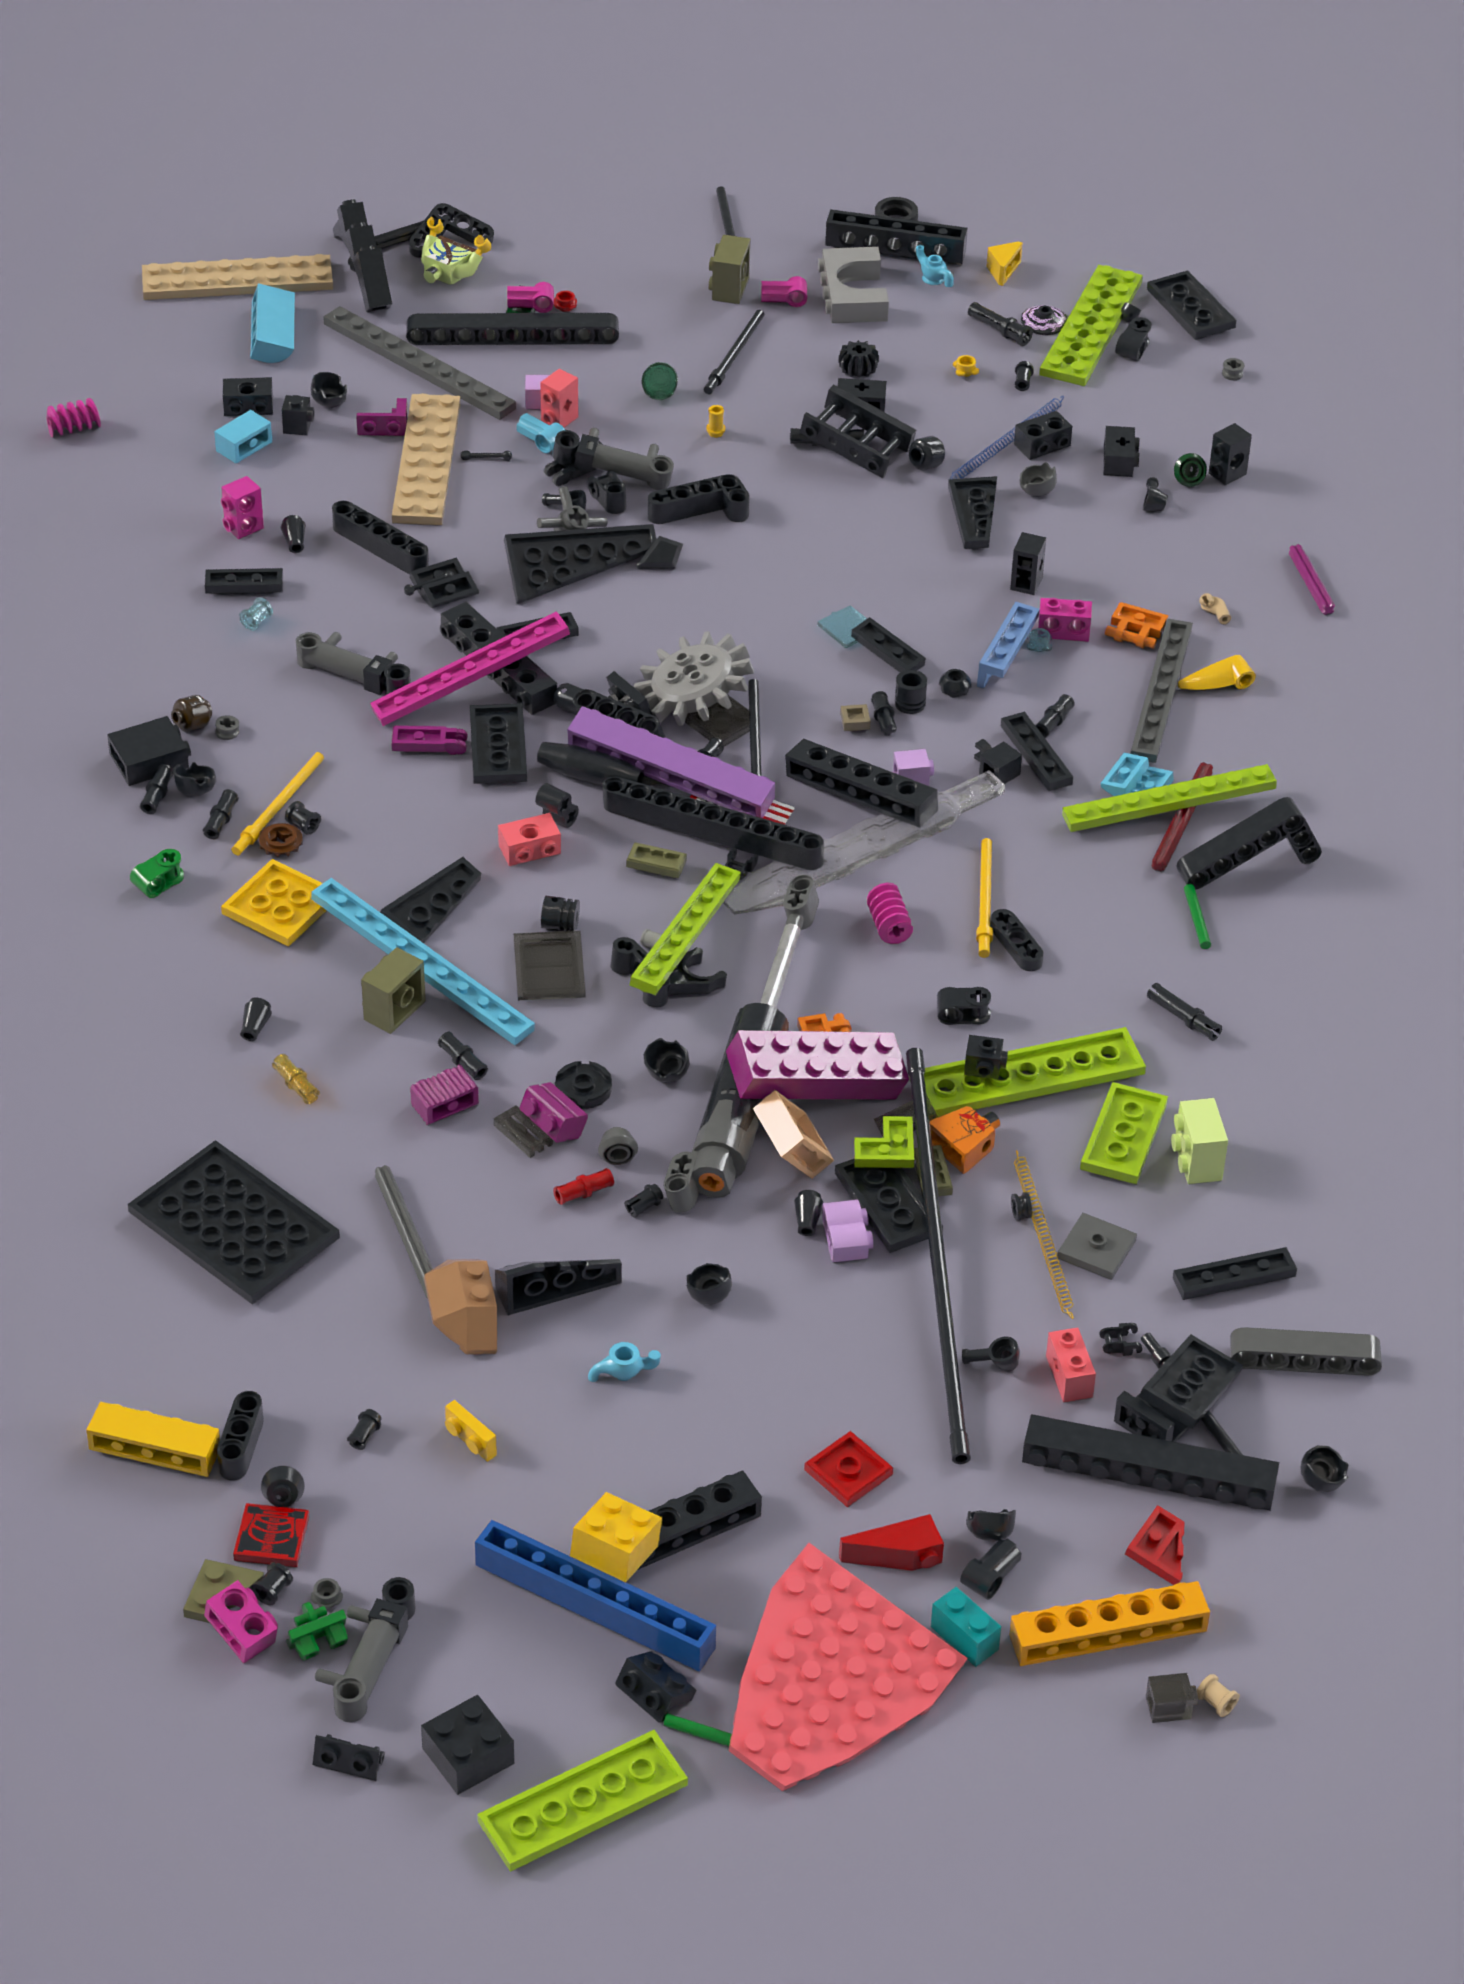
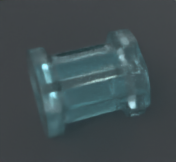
M256 598L249 609H244L239 613L240 621L245 628L254 631L259 627V623L262 620L269 619L273 615V608L264 598Z

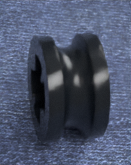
M1023 1192L1021 1196H1018L1016 1193L1011 1195V1208L1015 1220H1020L1022 1216H1025L1027 1219L1032 1217V1204L1028 1192Z

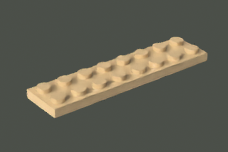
M323 254L142 265L144 300L254 294L258 283L291 292L333 290L330 255Z
M424 393L411 395L392 510V523L442 525L461 404L460 396L448 394L428 395Z

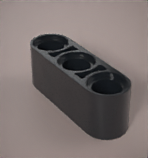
M240 1392L233 1401L217 1448L219 1472L224 1479L230 1481L239 1480L248 1471L264 1422L262 1398L257 1392Z

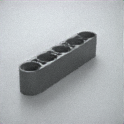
M1249 1327L1235 1329L1230 1335L1231 1358L1244 1365L1243 1369L1369 1376L1377 1374L1382 1368L1380 1340L1374 1335Z

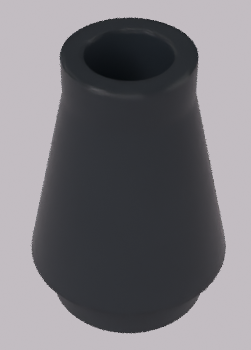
M297 515L285 517L280 526L289 551L292 553H299L304 549L306 524Z
M254 997L245 1004L240 1033L243 1039L247 1041H255L258 1034L272 1015L271 1004L268 1001Z
M800 1191L798 1197L794 1200L798 1233L800 1235L812 1236L816 1232V1226L824 1203L821 1199V1194L817 1191Z

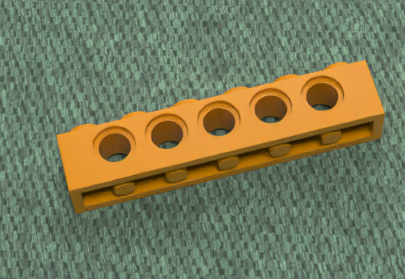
M1182 1582L1158 1589L1149 1588L1142 1592L1125 1595L1117 1594L1109 1598L1085 1600L1081 1603L1066 1606L1058 1605L1034 1612H1021L1011 1616L1009 1636L1019 1665L1025 1666L1206 1632L1210 1610L1199 1582Z

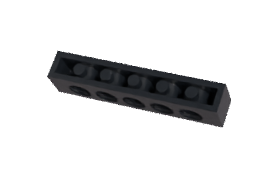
M830 209L826 221L825 246H832L834 248L878 247L879 253L883 255L891 254L905 258H917L916 246L922 245L927 257L938 255L944 262L963 264L968 228Z
M467 602L441 613L440 632L442 636L451 641L458 651L463 652L466 656L505 637ZM528 656L487 675L490 680H494L517 703H523V708L531 715L555 705L553 693L557 689V682Z
M803 738L785 755L787 777L921 828L938 811L937 789Z
M742 1470L733 1475H726L719 1481L705 1487H698L691 1493L677 1499H670L665 1504L649 1510V1512L662 1517L658 1547L637 1570L761 1517L762 1496L746 1473Z

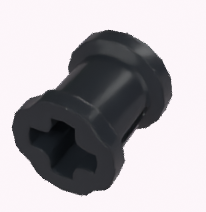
M295 801L287 808L285 820L289 824L299 826L302 832L307 835L314 833L318 829L321 816L317 812H311L306 809L302 802Z
M271 1562L267 1567L265 1576L260 1581H256L251 1586V1590L260 1602L266 1605H274L278 1600L277 1595L283 1587L289 1586L293 1582V1576L284 1565Z

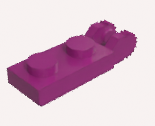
M394 725L391 744L392 751H446L450 755H462L467 749L465 741H467L468 734L463 729L446 728V726Z

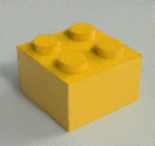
M605 1492L573 1527L570 1557L623 1582H627L658 1547L662 1517Z

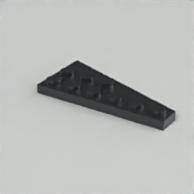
M654 524L505 534L504 544L516 605L644 556L657 539Z

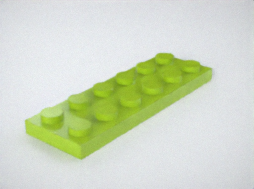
M652 1730L478 1813V1823L511 1872L688 1786V1777L657 1732Z

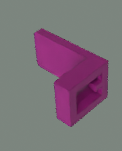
M397 398L396 408H392V413H357V434L405 436L408 420L407 398Z

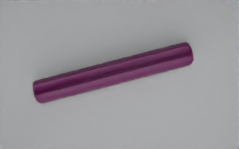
M1300 544L1291 545L1289 547V555L1320 611L1324 615L1332 614L1335 604L1303 547Z

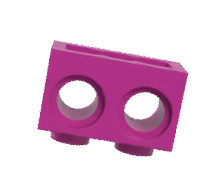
M245 476L221 487V505L224 512L222 522L228 532H231L237 539H241L264 528L261 488L248 476Z
M1041 598L1037 638L1089 642L1092 601Z
M238 1580L206 1601L204 1616L243 1663L275 1643L278 1629L275 1618L270 1612L263 1611L258 1605L254 1592L248 1587L244 1588ZM235 1605L238 1606L240 1610L232 1611L229 1610L227 1606ZM256 1629L260 1634L251 1635L247 1630Z

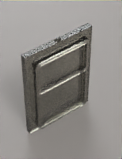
M580 930L513 933L518 1001L586 997Z

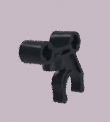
M617 938L613 942L610 967L615 973L632 975L648 953L631 938ZM696 947L684 955L656 995L643 992V1001L648 1006L658 1008L666 1005L668 995L709 994L716 989L726 986L727 973L719 971L707 977L691 973L687 969L688 967L702 963L703 950Z

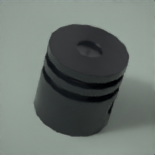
M905 670L897 675L895 707L900 712L916 714L925 708L927 677L925 674L917 670Z
M545 896L541 912V928L559 931L564 929L567 932L570 929L571 932H576L580 914V900L575 899L573 902V899L569 898L566 901V898Z

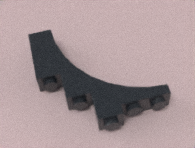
M356 199L343 201L342 205L337 209L339 220L333 227L334 238L340 237L349 251L360 284L366 312L388 309L392 305V299L382 250L376 247L373 227L367 224L363 202H356Z

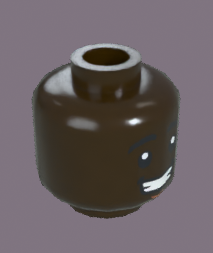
M200 695L179 698L175 701L171 712L173 723L184 732H191L206 727L212 717L210 703Z

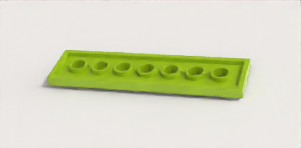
M1098 264L1040 366L1039 375L1085 386L1122 320L1121 308L1125 302L1131 304L1142 284L1143 275L1133 271H1124L1108 265Z
M1123 1027L1008 1051L1006 1069L1000 1068L999 1076L1006 1080L964 1075L965 1060L926 1067L924 1077L929 1119L941 1117L966 1106L975 1110L1145 1075L1146 1065L1127 1028ZM1109 1054L1114 1058H1106L1102 1055ZM1082 1059L1086 1063L1080 1064L1076 1060ZM1055 1065L1060 1069H1051L1048 1066ZM1028 1070V1071H1029L1030 1073H1032V1074H1031V1075H1025V1074H1023V1073H1021V1072ZM968 1082H974V1083H976V1084H978V1085H977V1086H970V1085H968L967 1083H968ZM947 1087L951 1091L944 1092L940 1088Z

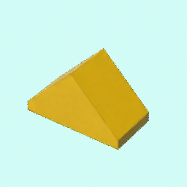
M1017 241L988 247L986 267L998 285L1004 286L1021 263L1023 242Z

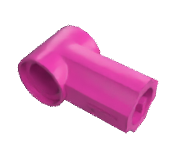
M800 276L791 277L788 281H761V302H787L792 307H801L807 302V282Z
M539 282L535 286H507L508 308H534L539 313H547L552 310L554 305V288L550 283Z

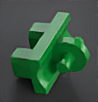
M310 1602L302 1604L303 1614L294 1617L297 1628L289 1630V1638L286 1639L289 1649L295 1648L303 1661L319 1654L320 1650L315 1639L320 1637H326L331 1649L341 1647L348 1640L345 1628L347 1619L345 1612L342 1609L327 1615L325 1606L314 1609Z

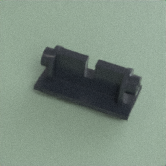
M327 1734L326 1737L316 1735L312 1765L376 1781L378 1765H382L385 1752L380 1751L378 1746L373 1748L361 1744L355 1745L349 1741L333 1738L330 1734Z

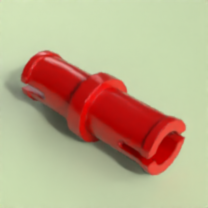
M607 1168L588 1176L582 1174L577 1176L574 1181L555 1186L553 1188L554 1197L560 1205L580 1197L588 1198L592 1196L593 1192L612 1187L614 1185V1177L610 1169Z

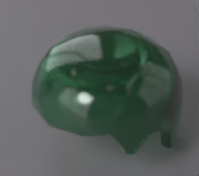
M655 362L649 365L641 379L644 393L651 399L660 401L671 397L678 385L676 370L665 362Z

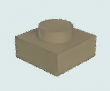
M867 704L841 706L840 715L844 731L870 729L871 721Z

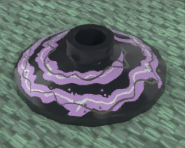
M1039 305L1026 309L1022 313L1021 323L1023 326L1028 325L1032 327L1035 334L1053 335L1061 331L1068 318L1062 310L1056 307Z

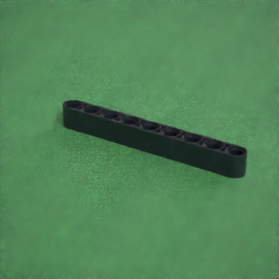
M417 313L410 315L407 319L406 338L413 345L613 344L619 338V320L613 313Z
M609 777L602 783L603 805L608 812L727 847H735L741 851L757 854L758 856L806 870H817L824 864V840L818 834L621 777Z

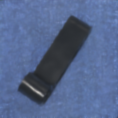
M732 474L656 490L648 495V520L654 524H664L723 510L729 520L743 522L749 517L750 495L741 480Z

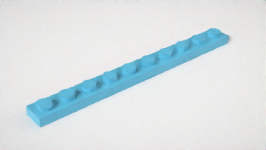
M330 878L311 892V899L385 953L390 954L398 947L423 960L425 981L513 1045L518 1044L534 1031L535 1023L333 878Z

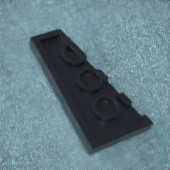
M461 857L382 908L380 913L419 941L425 943L481 880V872L468 860Z

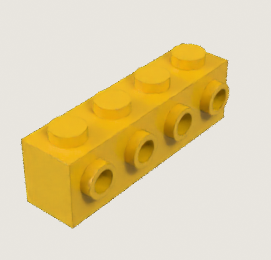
M100 1401L86 1429L89 1450L205 1477L209 1476L218 1456L217 1448L220 1442L218 1428L207 1424L184 1421L176 1417L170 1418L157 1415L149 1411L131 1409L119 1404Z

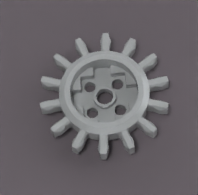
M707 631L704 632L702 640L698 645L690 646L684 636L679 638L681 650L671 655L661 648L658 649L656 652L661 664L658 667L642 665L640 670L644 679L648 681L634 683V688L647 698L653 716L658 718L660 723L671 712H674L673 716L677 725L683 726L688 713L698 712L701 719L706 721L709 720L708 707L718 702L727 709L732 707L727 693L730 690L746 692L748 686L742 676L753 674L754 669L744 643L736 646L732 635L727 633L714 645L711 634Z

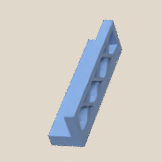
M1019 602L1014 603L979 662L977 687L984 689L992 675L1004 677L1037 621L1039 608Z

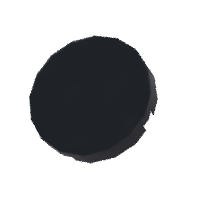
M575 1061L565 1065L557 1072L555 1086L578 1107L589 1109L603 1104L610 1097L612 1078L608 1070L596 1062L589 1061V1064H582V1061Z

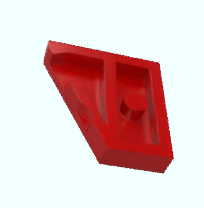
M1157 1505L1127 1547L1125 1555L1172 1585L1180 1583L1183 1576L1181 1560L1184 1552L1182 1538L1184 1536L1185 1522Z

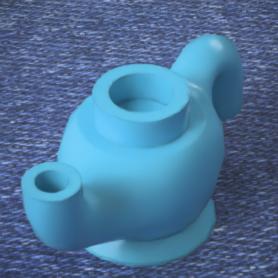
M916 246V255L923 273L922 280L930 285H939L944 282L946 287H952L954 285L953 274L947 270V266L942 258L938 255L927 257L924 253V246Z
M629 1342L616 1343L609 1350V1355L590 1369L588 1380L591 1382L598 1381L601 1373L612 1375L621 1381L629 1380L642 1369L651 1370L656 1368L660 1363L661 1354L657 1350H652L649 1352L648 1357H641L638 1348L634 1344Z

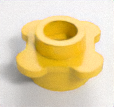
M962 355L953 362V367L956 368V375L969 377L979 373V369L976 368V359L970 355Z

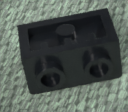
M613 671L606 677L610 687L608 689L609 698L653 715L647 698L620 675Z

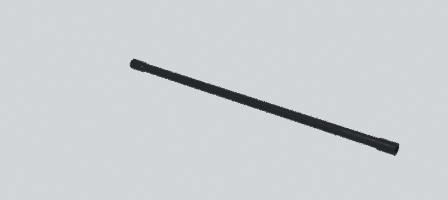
M911 1048L906 1052V1061L911 1083L951 1433L949 1437L951 1456L954 1463L965 1464L970 1461L971 1456L963 1410L924 1077V1056L920 1048Z

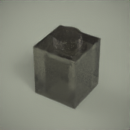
M1187 1673L1148 1677L1146 1700L1152 1723L1191 1719L1193 1706L1198 1704V1694L1196 1686L1190 1685Z

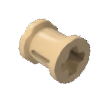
M1210 1674L1197 1688L1195 1697L1199 1700L1207 1701L1217 1709L1216 1713L1220 1717H1225L1238 1703L1240 1694L1234 1690H1228L1218 1682L1219 1678L1215 1674Z

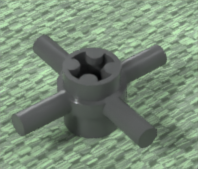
M566 486L558 489L564 509L558 518L537 519L538 528H554V531L606 527L608 524L606 517H589L583 508L573 506L569 489Z

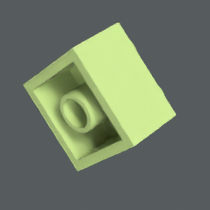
M1215 1098L1180 1101L1179 1112L1174 1115L1176 1134L1171 1136L1173 1151H1178L1179 1154L1178 1166L1180 1173H1185L1188 1184L1222 1181L1228 1138Z

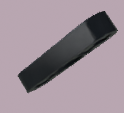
M1007 909L994 911L991 915L990 927L1000 943L1021 969L1025 971L1039 970L1043 964L1044 953L1042 948L1012 911ZM1013 937H1018L1023 939L1024 941L1020 943L1012 942L1010 939Z

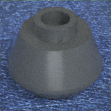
M613 1127L603 1134L598 1147V1154L601 1159L613 1165H621L631 1161L638 1152L636 1140L627 1129L621 1127Z

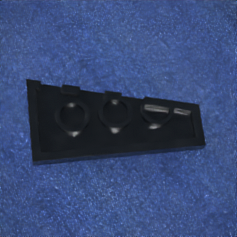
M997 476L948 479V489L964 549L989 548Z

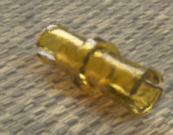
M280 1054L273 1060L272 1067L285 1079V1085L289 1089L295 1090L306 1104H311L318 1099L316 1095H320V1091L307 1079L306 1072L302 1068H297L286 1054Z

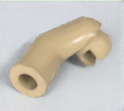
M1209 593L1201 595L1199 603L1204 611L1215 614L1221 624L1230 622V613L1221 598L1214 597Z

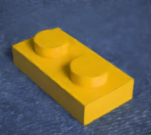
M456 1400L445 1406V1426L449 1433L453 1436H458L466 1443L472 1453L479 1454L487 1462L497 1455L496 1435Z

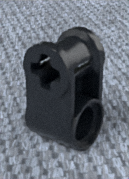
M1143 317L1131 320L1126 330L1118 338L1115 353L1139 361L1149 346L1148 333L1152 327L1151 322Z
M613 470L607 471L606 475L597 478L592 476L587 479L591 496L602 505L605 511L611 514H619L626 510V485L617 477Z
M945 987L941 989L937 994L938 1020L946 1025H980L988 1022L991 1017V1011L988 1007L991 1002V993L984 987ZM977 995H980L979 1002H977ZM977 1009H980L979 1017L977 1016Z

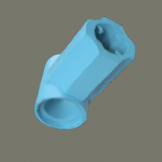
M527 413L523 414L517 423V432L534 440L538 449L543 453H549L553 450L557 433L565 430L559 423L555 422L548 425Z

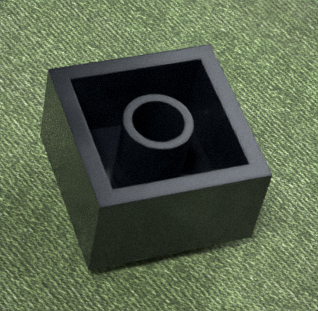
M478 1694L421 1725L422 1749L457 1795L515 1764L514 1740Z

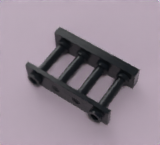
M833 384L828 390L824 405L826 409L817 418L806 412L803 416L799 432L875 475L884 478L890 461V454L896 448L907 453L911 443L914 441L917 430ZM834 413L846 419L838 429L826 423ZM855 425L867 431L859 440L847 435ZM876 436L888 442L880 452L867 446Z

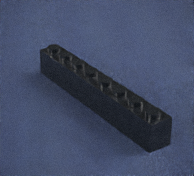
M1033 1414L1030 1415L1022 1457L1023 1463L1034 1466L1059 1469L1065 1472H1074L1100 1479L1105 1478L1125 1482L1130 1485L1151 1487L1161 1491H1171L1192 1497H1202L1222 1503L1238 1504L1271 1511L1280 1463Z

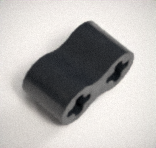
M548 783L543 784L535 798L536 805L543 808V814L550 813L554 822L566 828L572 826L576 821L579 808L577 805L572 804L571 794Z

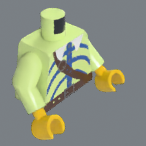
M430 217L427 220L430 234L426 235L421 262L424 265V278L429 283L439 280L450 285L474 275L483 258L481 256L482 253H487L491 250L490 241L488 239L484 241L482 235H478L474 240L477 249H474L441 235L437 238L436 235L440 234L444 227L440 219L438 224L433 226L434 219Z

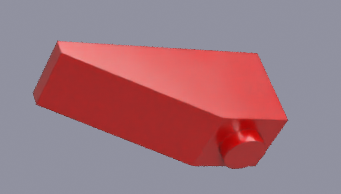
M931 1514L841 1537L839 1559L843 1563L914 1571L921 1568H931L936 1564L942 1563L944 1542Z

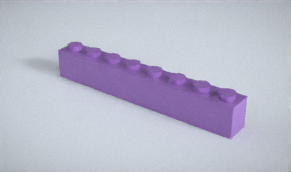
M582 706L567 729L568 744L620 758L644 770V776L722 807L763 818L775 799V782L767 777L750 773L742 767H735L721 761L717 757H710L698 752L694 748L679 745L668 738L659 737L643 728H636L620 719L603 715L597 710H591Z

